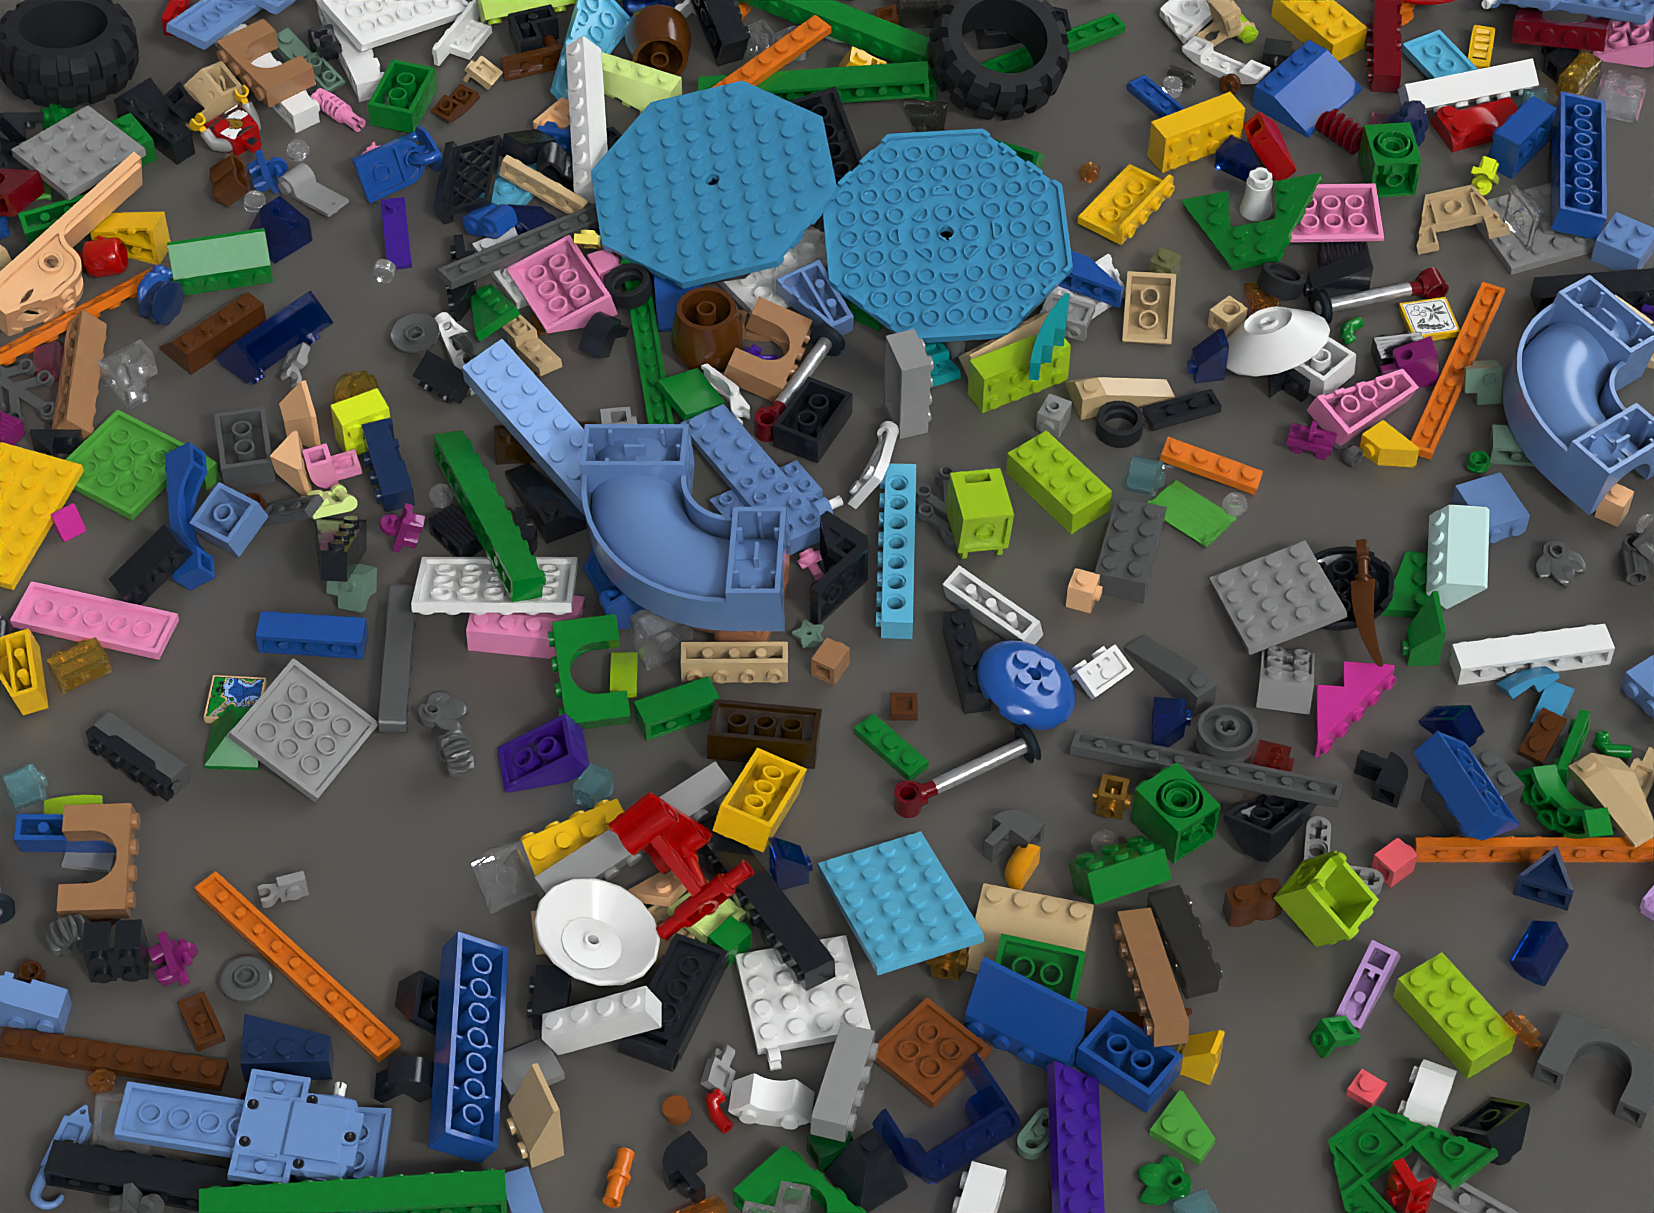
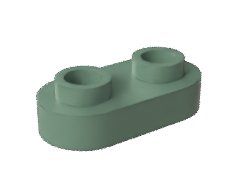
M1048 1107L1039 1109L1017 1137V1151L1025 1159H1038L1050 1147L1049 1128L1043 1126L1044 1124H1049ZM1027 1145H1034L1036 1148L1031 1149Z

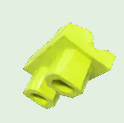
M1486 156L1482 157L1479 168L1473 166L1471 174L1475 177L1472 185L1482 196L1489 194L1492 190V183L1498 185L1500 180L1496 174L1499 163H1497V160Z

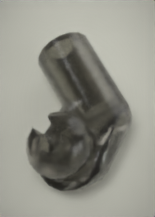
M1170 65L1167 73L1168 77L1178 79L1186 89H1190L1195 85L1196 79L1191 70Z

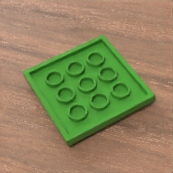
M117 409L65 459L82 464L84 472L73 490L133 521L167 487L165 454L184 445V443Z

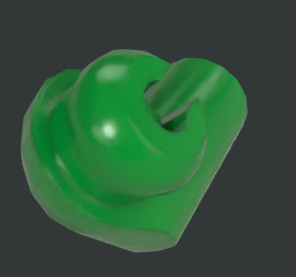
M1357 316L1340 326L1339 337L1343 339L1345 345L1356 341L1353 332L1364 327L1363 319Z
M1599 730L1595 733V738L1593 739L1594 746L1604 755L1616 758H1631V745L1613 744L1609 740L1610 735L1607 731Z

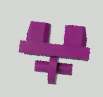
M1314 420L1311 427L1292 423L1286 445L1290 446L1292 453L1301 454L1304 453V450L1312 451L1315 458L1325 460L1327 456L1331 455L1337 433L1317 429L1318 421Z
M405 503L400 519L395 514L385 515L380 521L382 532L387 536H396L392 551L400 553L402 545L416 548L419 533L423 529L425 516L412 513L413 505Z
M165 930L157 934L159 942L150 947L148 952L156 965L164 961L167 963L155 971L158 981L164 987L176 981L182 986L191 983L185 966L193 964L192 959L198 954L196 945L190 942L186 943L185 939H180L177 942L170 940Z

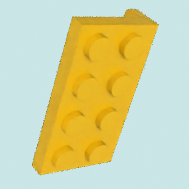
M1128 164L1078 216L1077 223L1122 245L1128 238L1133 237L1136 229L1146 223L1150 214L1153 211L1156 212L1166 198L1171 197L1175 189L1173 185L1174 176L1168 175L1162 180Z
M617 798L611 801L608 799L602 800L589 811H577L562 823L555 821L547 825L544 831L537 834L530 832L522 836L517 843L516 850L519 855L523 856L534 878L609 830L608 824L620 813H623L624 810Z

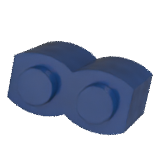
M491 203L490 206L471 210L462 217L467 233L477 237L484 235L491 239H498L518 224L514 208L506 204L496 206Z

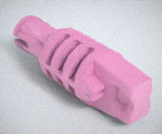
M318 88L311 95V99H315L318 102L322 112L326 113L336 122L347 124L355 132L361 131L357 125L362 129L364 128L365 120L352 112L351 106L336 95L322 88Z

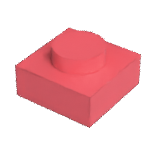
M1361 1069L1347 1088L1346 1095L1370 1109L1386 1090L1387 1083Z

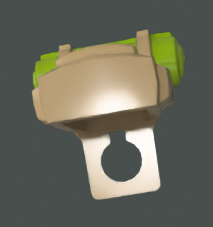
M1207 0L1213 22L1199 32L1197 37L1206 40L1205 37L1208 33L1219 31L1217 38L1209 41L1213 43V47L1235 36L1246 44L1253 42L1257 38L1258 30L1255 24L1249 22L1244 17L1234 0Z

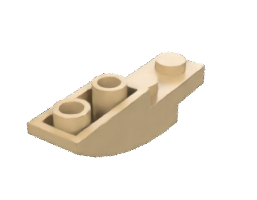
M519 315L501 327L509 334L510 346L518 353L517 356L533 373L537 372L540 376H543L562 367L561 359L538 338L537 330L523 316Z

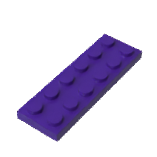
M1053 1061L1047 1065L1052 1213H1105L1099 1080Z

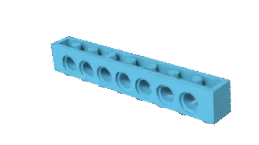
M889 463L885 475L880 482V489H885V493H880L879 508H884V512H879V527L884 528V532H879L878 547H883V551H878V567H883V571H877V587H882V591H877L876 607H882L881 612H876V627L881 628V638L912 639L916 464Z

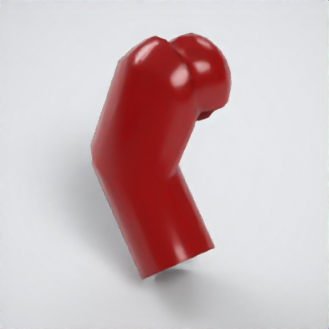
M715 1088L711 1093L708 1092L706 1094L705 1103L710 1120L725 1134L733 1128L734 1124L719 1106V1104L725 1101V1095L719 1088Z

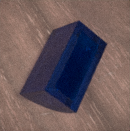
M1532 920L1509 958L1513 969L1524 979L1534 984L1546 986L1569 947L1557 922Z

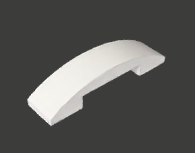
M1194 36L1182 47V52L1190 60L1219 78L1232 73L1240 78L1241 84H1256L1270 72V67L1254 60L1243 64L1213 51V43Z

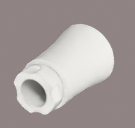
M1257 167L1255 170L1250 171L1247 178L1246 189L1239 211L1243 217L1251 221H1263L1272 214V173L1268 172L1266 168Z

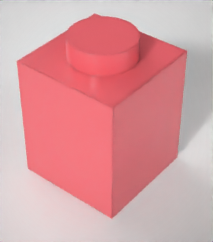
M1396 838L1374 854L1371 868L1381 872L1384 878L1383 882L1391 888L1414 871L1418 855L1410 845Z

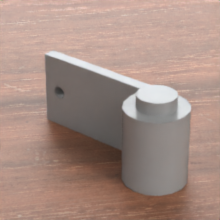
M303 162L278 179V188L283 195H288L327 217L337 213L339 209L349 203L348 198L317 183L313 171Z

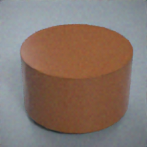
M670 1096L662 1105V1112L671 1125H682L691 1116V1109L683 1096Z

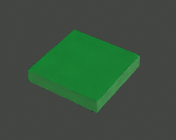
M698 368L658 380L656 385L683 421L725 404V401Z

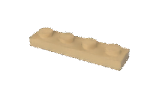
M506 155L502 160L499 172L501 177L564 213L570 214L587 207L588 200L584 199L581 195L575 194L560 183L554 182L540 172L526 166L521 161L509 155Z

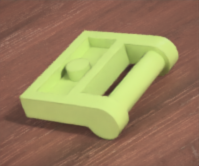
M342 484L333 485L329 491L313 490L306 495L319 494L324 500L312 516L313 519L349 512L357 507V499L353 495L347 494V490Z

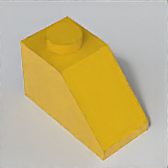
M1384 420L1362 434L1359 447L1364 451L1363 456L1370 459L1376 465L1414 467L1417 463L1420 449Z
M1215 1030L1189 1035L1188 1043L1185 1046L1180 1044L1177 1050L1178 1053L1183 1055L1180 1075L1210 1085L1220 1062L1225 1032Z

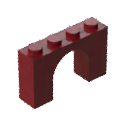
M1520 7L1514 19L1512 43L1604 52L1609 39L1611 18H1593L1589 15L1585 21L1577 23L1549 21L1542 18L1543 11L1538 10V8Z
M0 168V216L14 217L45 193L39 171Z

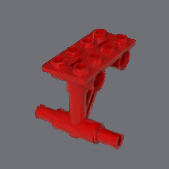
M652 792L641 797L635 804L623 813H620L608 824L609 829L618 835L622 845L630 854L635 856L642 850L647 852L661 873L666 875L673 871L691 894V896L675 907L673 915L656 926L658 934L665 941L669 940L670 937L683 927H692L706 915L715 912L719 905L735 894L737 886L754 875V871L749 863L742 860L740 864L728 873L718 874L707 883L698 864L699 857L696 851L710 841L709 838L713 836L711 830Z

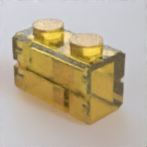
M1582 51L1559 75L1555 94L1559 96L1560 92L1563 91L1582 96L1598 79L1599 69L1602 64L1601 58Z
M96 637L90 640H82L75 647L64 652L58 651L51 658L46 659L50 674L62 694L112 672L109 658Z

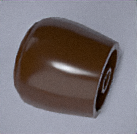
M649 5L635 12L628 21L625 32V44L630 60L676 76L681 75L686 68L692 43V35L687 19L680 11L669 5Z
M699 287L690 290L681 296L676 306L672 323L673 352L679 362L691 370L698 368L701 373H704V370L701 369V365L709 364L717 371L725 369L735 348L742 350L743 347L742 323L736 303L731 295L724 290L714 287Z

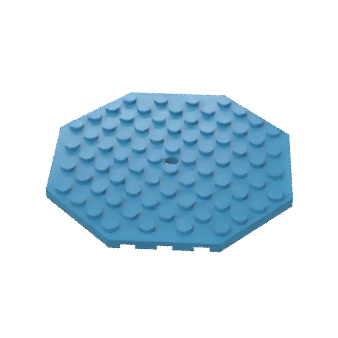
M738 81L651 102L591 170L603 249L610 253L615 252L621 255L622 259L647 268L650 273L662 279L668 278L683 289L779 267L784 261L785 254L790 248H795L805 236V230L810 224H815L825 212V206L830 200L834 201L839 195L823 117L745 81ZM712 178L719 181L715 185H708Z
M984 129L887 134L874 150L871 149L859 161V165L853 171H849L837 183L839 195L834 201L830 200L824 208L825 212L822 215L829 286L894 334L915 329L918 337L922 338L924 343L998 339L1015 330L1072 272L1073 263L1062 184L1055 179L1052 181L1045 176L1043 171L1030 161L1025 162L1016 155V151L1003 142L999 143L991 138L990 133ZM948 231L951 232L953 236L946 240V238L942 237L940 233Z

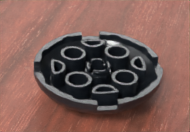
M1334 547L1314 554L1347 612L1346 618L1321 628L1334 631L1358 628L1351 597V581H1355L1358 574V564L1355 561L1357 558L1356 547ZM1370 551L1371 561L1368 564V573L1371 579H1376L1374 592L1375 620L1389 606L1395 591L1393 572L1387 562L1381 561L1375 557L1374 552Z

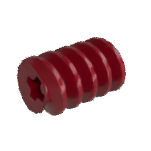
M1336 108L1330 112L1325 111L1320 115L1316 122V131L1322 132V135L1329 137L1337 145L1343 146V149L1350 151L1352 155L1360 150L1364 127L1360 128L1358 122L1353 124L1352 118L1346 119V114H1339V110Z

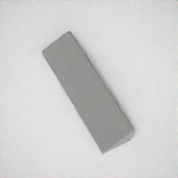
M1418 1157L1411 1170L1418 1182L1433 1176L1437 1182L1432 1198L1458 1213H1519L1465 1182L1451 1191L1420 1157Z

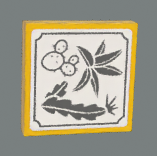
M1446 297L1399 303L1398 310L1407 331L1412 333L1422 332L1423 339L1431 336L1433 341L1458 337L1460 328Z

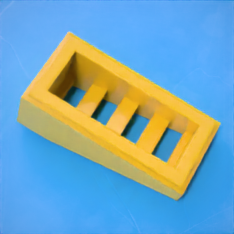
M1473 26L1468 59L1478 69L1490 67L1496 30L1493 27Z

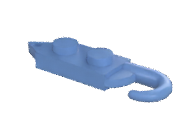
M87 1105L82 1106L70 1116L64 1115L53 1140L64 1141L69 1139L86 1145L93 1131V1125L89 1121ZM53 1140L40 1164L41 1168L30 1191L32 1203L43 1210L56 1208L65 1198L63 1194L53 1201H45L41 1197L46 1185L44 1168Z

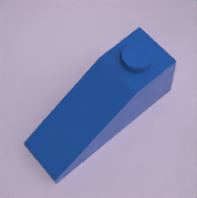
M1071 251L1072 272L1058 286L1120 308L1123 287L1088 256Z

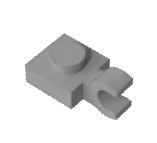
M304 342L288 351L281 368L283 370L281 379L284 380L290 376L292 388L302 381L299 370L303 369L308 363L307 356L310 347Z
M304 871L276 877V883L262 884L257 887L259 896L269 895L268 897L261 898L263 908L273 906L279 898H281V902L309 895Z
M728 1044L724 1045L723 1051L715 1048L711 1058L707 1059L700 1084L711 1092L715 1088H719L725 1097L729 1096L736 1073L730 1067L735 1055V1049Z

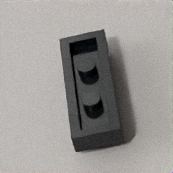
M1208 389L1143 407V416L1151 430L1156 431L1221 413L1222 405L1213 390Z

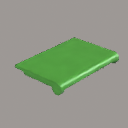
M1177 480L1171 485L1169 484L1152 501L1149 500L1147 502L1167 507L1165 522L1206 548L1237 520L1235 516Z

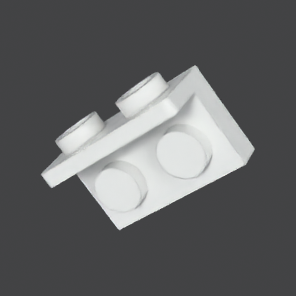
M1115 644L1108 650L1103 646L1091 655L1094 658L1091 662L1087 663L1085 659L1072 668L1075 673L1070 677L1072 681L1077 679L1090 699L1093 700L1134 669Z

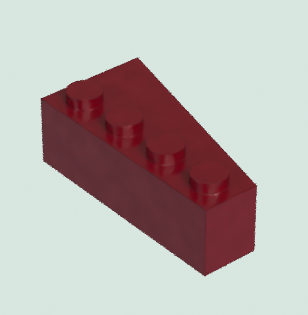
M1374 0L1371 21L1366 23V27H1368L1366 36L1369 37L1366 39V52H1369L1366 57V67H1370L1367 69L1366 81L1370 82L1371 92L1398 93L1401 81L1402 33H1400L1402 14H1400L1402 0Z

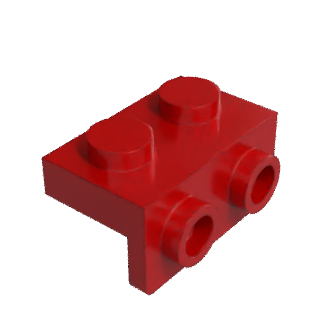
M1404 1158L1392 1162L1384 1196L1387 1203L1394 1207L1397 1213H1427L1437 1181L1432 1176L1418 1182Z

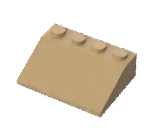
M983 883L975 920L984 933V942L969 947V964L965 971L978 973L984 957L995 962L1001 933L1086 952L1094 905Z

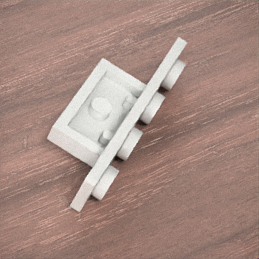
M476 0L468 3L462 14L457 16L452 26L434 44L432 48L434 65L440 66L449 54L470 60L491 35V26L477 21L480 15Z

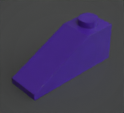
M405 197L381 199L388 270L412 268Z

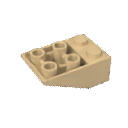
M222 61L201 69L184 84L205 108L201 112L206 119L204 125L236 104L243 105L242 102L236 101L233 96L235 88L240 95H244L241 89L242 85ZM182 119V121L185 123V125L188 127V129H189L190 131H192V129L189 127V124H187V123Z

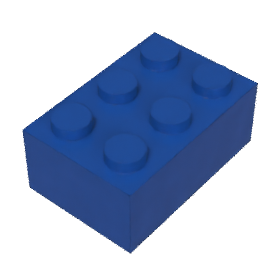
M1532 96L1526 103H1521L1514 115L1508 116L1505 124L1495 129L1492 135L1494 141L1489 150L1488 157L1497 160V163H1499L1498 173L1513 179L1549 142L1556 107Z
M1111 1009L1078 1047L1075 1066L1089 1076L1098 1079L1101 1084L1145 1113H1148L1179 1076L1183 1055L1169 1046L1154 1047L1151 1037L1146 1036L1143 1029Z

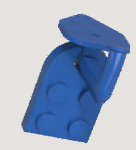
M419 125L415 128L414 132L392 140L351 160L365 199L368 203H372L415 183L422 176L425 165H429L432 170L439 172L442 164V154L428 131Z
M592 548L583 569L599 596V602L605 614H616L618 629H632L642 625L650 611L631 600L609 579L600 566Z

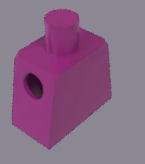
M1431 336L1395 348L1392 351L1393 363L1380 366L1381 376L1404 369L1419 388L1436 386L1438 381V353Z

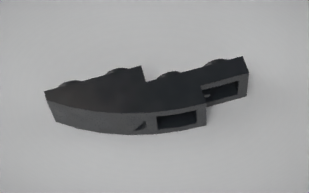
M463 234L453 235L454 245H450L452 260L456 259L458 261L475 253V250L465 251ZM477 279L452 290L446 285L447 295H452V297L448 298L449 312H454L455 321H461L470 308L471 296L475 294L477 288Z

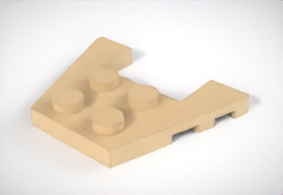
M1472 184L1425 195L1417 253L1420 255L1439 250L1437 232L1449 231L1484 222L1489 239L1511 235L1510 227L1507 222L1504 223L1500 219V215L1496 210L1493 211L1489 207L1488 201Z

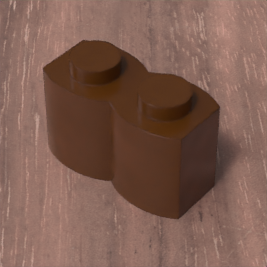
M233 152L210 168L209 177L213 184V197L218 203H223L227 207L250 191L245 163Z
M1265 878L1255 882L1253 885L1241 884L1229 888L1225 893L1222 910L1229 926L1243 927L1255 920L1266 921L1281 915L1283 908L1274 899V896L1282 888L1279 879Z

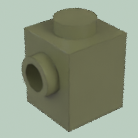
M1160 246L1149 261L1148 272L1176 274L1177 279L1180 274L1182 255Z

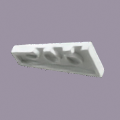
M515 226L498 239L487 237L472 243L473 250L477 253L518 236ZM507 267L490 273L517 309L529 305L508 274Z

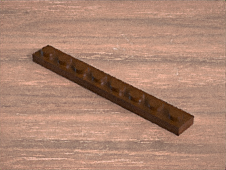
M4 1026L0 1036V1057L215 1091L222 1090L229 1069L227 1060Z

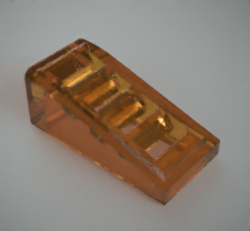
M1257 282L1244 283V289L1253 314L1265 308L1281 307L1279 300L1263 292Z

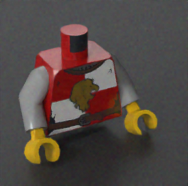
M246 85L241 87L244 95H240L236 88L233 94L236 101L242 102V106L236 104L206 125H204L206 119L201 113L196 114V121L191 118L189 127L194 131H200V136L213 151L228 154L233 152L239 156L247 150L255 153L261 149V123L252 101L249 102L247 99L249 89Z

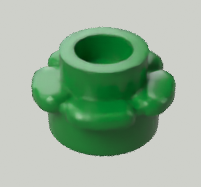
M1474 451L1466 459L1468 470L1475 474L1486 473L1491 467L1490 458L1483 451Z

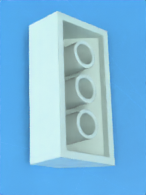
M1447 505L1429 515L1426 594L1430 596L1433 591H1438L1441 606L1445 609H1449L1487 589L1489 509L1487 507Z

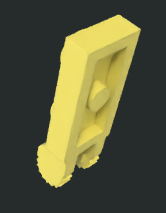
M581 230V234L574 233V244L579 248L603 250L601 236L595 233V231Z

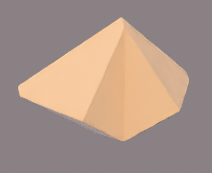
M306 380L300 381L279 403L284 420L286 436L288 437L292 432L297 431L302 445L311 448L321 445L318 424Z
M294 431L270 455L275 472L301 496H306L308 492L312 491L311 478L302 452L304 449L297 431Z

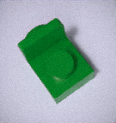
M1345 1015L1321 1018L1308 1038L1321 1058H1327L1336 1047L1356 1045L1361 1036Z

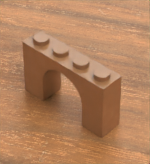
M264 19L216 41L218 60L222 61L230 69L231 73L237 76L243 85H246L255 94V97L268 108L316 85L314 68L301 55L271 68H262L251 64L257 58L278 48L276 30Z
M758 297L745 328L775 342L780 347L783 357L776 360H765L735 348L724 376L738 387L774 402L788 383L786 381L787 378H792L796 372L798 365L794 364L795 360L800 362L806 348L802 347V344H808L810 340L811 330L809 328L813 320L762 297Z
M132 803L64 805L62 832L68 842L104 841L116 848L117 857L112 870L104 878L96 882L58 884L57 912L61 918L66 917L67 914L74 915L76 913L86 915L89 920L131 918V908L136 906V895L132 891L133 882L137 881V866L134 865V856L139 853L138 839H135L136 829H140V814L135 811Z

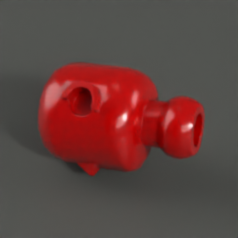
M97 236V240H90L84 243L82 253L76 251L81 259L82 271L86 270L94 278L120 275L128 267L126 246L117 237L104 238Z

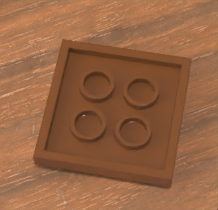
M927 997L878 1042L879 1049L875 1062L931 1108H934L991 1055L992 1048Z

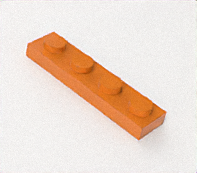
M1167 437L1159 461L1252 495H1255L1263 473L1262 470L1171 437Z

